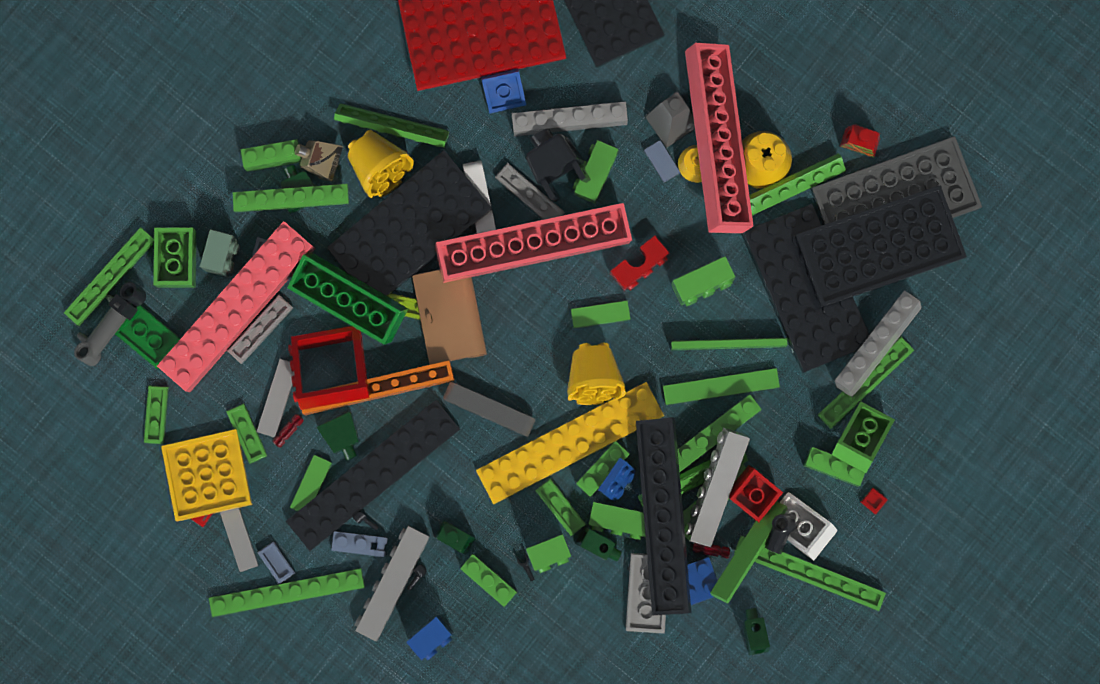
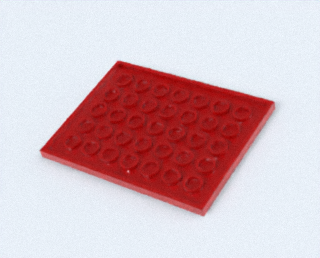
M398 0L417 91L566 59L553 0Z

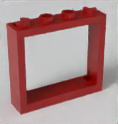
M349 326L291 337L292 345H288L290 356H293V360H290L291 371L294 372V376H291L292 385L296 387V391L293 392L294 402H298L300 410L370 398L363 340L360 330ZM353 341L358 384L303 393L299 350Z

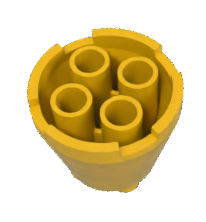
M368 130L361 138L353 140L348 145L350 149L348 159L364 191L370 198L376 195L381 198L391 193L403 183L401 179L406 172H411L414 161L407 152L372 130Z
M759 131L746 136L742 140L748 185L761 189L786 178L791 168L792 155L788 144L780 136L768 131ZM769 150V156L763 157L762 155Z
M589 343L580 344L579 349L573 352L567 388L568 400H576L577 404L598 405L604 404V401L615 398V400L622 398L626 394L625 384L609 344L601 343L593 346Z

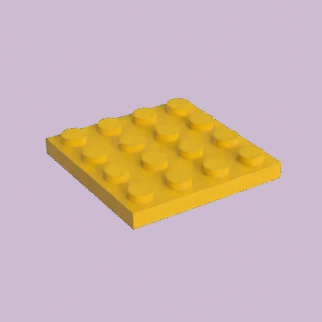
M237 429L161 446L175 521H183L252 505Z

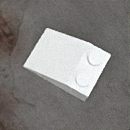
M788 492L780 503L787 506L788 509L784 515L793 517L796 521V527L789 534L787 540L814 561L838 530L831 522ZM783 520L782 527L785 528L786 521Z

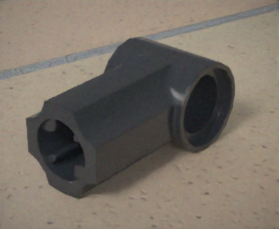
M777 515L772 521L773 528L765 548L777 554H782L789 534L796 527V521L791 516ZM783 520L786 521L785 528L782 527Z

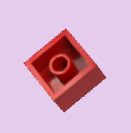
M748 465L734 482L729 499L757 522H760L783 492L757 470Z

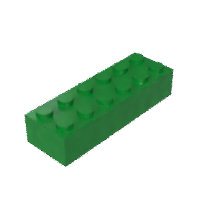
M312 252L303 254L287 287L384 345L392 342L408 311V308Z

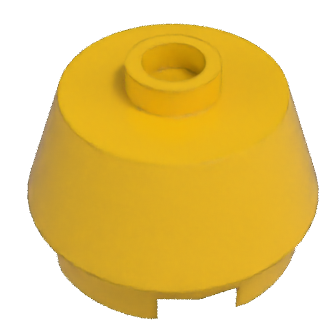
M697 145L686 148L678 159V168L681 175L688 181L695 183L702 182Z

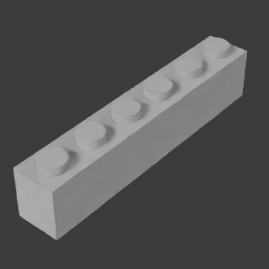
M626 102L512 113L514 136L533 135L544 129H550L553 133L621 126L628 123Z
M904 290L835 379L837 388L853 398L921 310L920 300Z
M724 427L722 432L718 434L717 447L711 454V463L704 473L705 480L703 486L699 488L697 493L698 500L691 509L690 522L685 526V537L689 541L711 547L750 440L745 434Z
M410 526L407 529L403 528L399 535L401 541L398 547L394 546L390 553L392 557L390 563H385L381 571L383 574L381 581L377 580L372 589L375 592L372 599L368 598L363 607L366 609L364 615H359L354 625L357 627L356 632L374 641H378L430 538L428 535Z

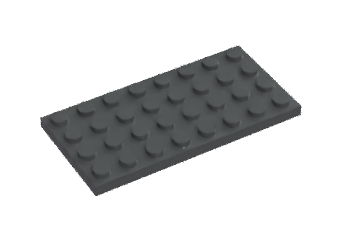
M955 136L811 189L824 224L940 185L953 218L982 208Z

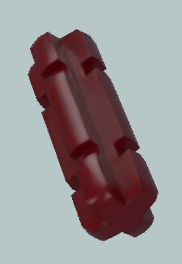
M295 414L291 419L292 421L288 422L279 432L280 435L273 439V443L277 447H282L285 440H288L297 430L296 427L303 423L304 420L301 416Z
M693 543L692 552L700 554V552H703L705 555L716 557L719 555L721 558H729L730 556L729 547L720 548L718 545L708 547Z

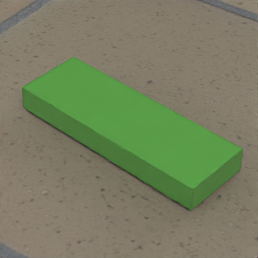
M628 301L571 309L574 328L631 320Z
M148 385L144 443L164 444L169 387Z
M243 403L226 411L233 428L237 429L240 444L249 464L267 457L266 450L245 404Z
M316 455L313 456L290 508L299 511L318 495L332 465L331 462Z
M551 479L535 490L570 536L586 525Z

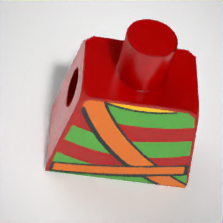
M851 125L845 129L840 147L875 157L880 142V133L857 125Z

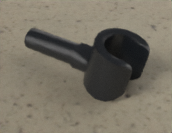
M362 511L357 512L353 516V519L358 524L364 521L374 530L379 528Z
M524 555L527 559L524 564H521L519 558H517L518 564L524 568L530 581L535 580L528 565L529 558L527 555Z
M422 564L413 570L417 576L414 577L407 587L410 591L417 581L427 573L426 568Z

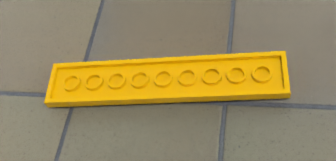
M647 382L626 392L622 398L618 400L614 398L477 469L476 472L494 505L637 431L636 421L660 419L664 417V414Z

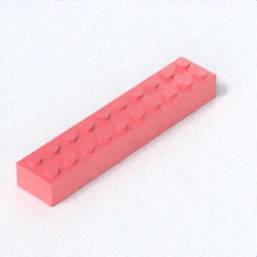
M694 43L685 51L708 232L744 233L753 227V218L729 45Z
M624 203L440 241L436 242L435 249L443 283L625 245L632 241Z
M283 221L157 367L184 391L191 392L295 273L303 254L311 253L316 248Z

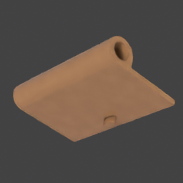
M440 270L413 275L429 365L448 360L454 361L487 355L472 277L443 283Z

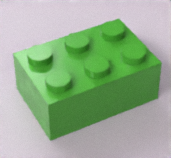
M154 228L153 285L157 288H196L197 231L194 228Z
M725 256L673 280L671 286L680 305L685 304L687 307L696 303L701 296L705 299L713 295L718 288L722 291L731 287L735 275Z
M860 401L832 455L867 473L895 419Z
M563 534L526 549L534 571L539 570L540 573L550 570V565L554 563L560 566L569 562L568 558L571 557Z

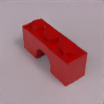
M655 235L639 249L645 257V262L642 266L633 267L626 260H623L610 271L611 276L624 291L627 289L631 291L639 284L637 281L641 277L647 278L654 272L652 269L656 265L660 267L668 261L667 256H669V252Z

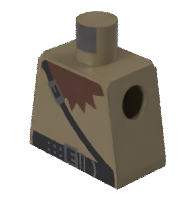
M308 141L306 146L301 144L296 146L295 155L302 157L300 162L302 168L321 180L332 181L343 146L319 141Z

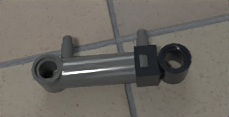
M127 282L121 287L120 296L117 294L115 296L110 294L106 296L109 302L108 305L111 308L89 337L81 332L77 334L81 343L76 346L74 355L78 360L88 366L96 365L101 359V352L125 320H131L138 309L135 307L145 302L146 292L133 282Z

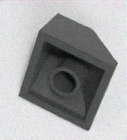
M678 92L664 100L645 116L666 148L695 130L694 118Z

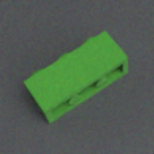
M296 139L241 149L243 167L249 172L300 163L302 157L295 155V148L300 143Z
M597 140L596 145H591L588 152L591 156L588 162L584 161L583 163L591 180L585 183L578 178L576 179L573 186L576 196L596 204L619 149Z
M615 441L576 485L591 497L599 489L619 458L625 460L630 454Z
M814 447L810 448L803 465L856 487L861 486L865 475L861 470L836 458L832 454Z
M593 502L589 521L592 530L603 532V529H609L611 534L622 536V533L630 534L629 538L641 540V537H646L643 512Z
M474 554L460 568L503 607L517 593L515 589Z

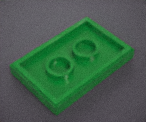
M140 305L135 307L138 311L131 320L126 319L115 335L156 369H159L157 365L181 338Z

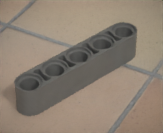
M453 382L449 383L442 398L451 404L526 437L529 436L536 420Z

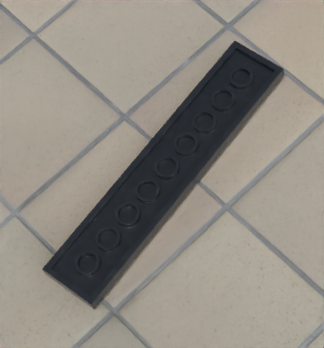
M433 401L286 520V523L308 550L311 551L460 430L438 401Z
M675 417L636 421L652 616L692 613Z

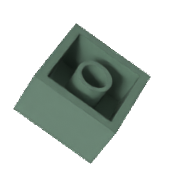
M210 230L200 267L206 272L228 277L229 273H232L234 269L233 257L239 251L238 240L232 235Z

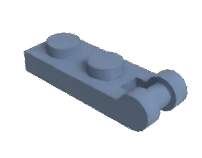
M334 531L331 551L385 557L386 551H384V547L387 544L388 538ZM372 542H377L376 550H371Z

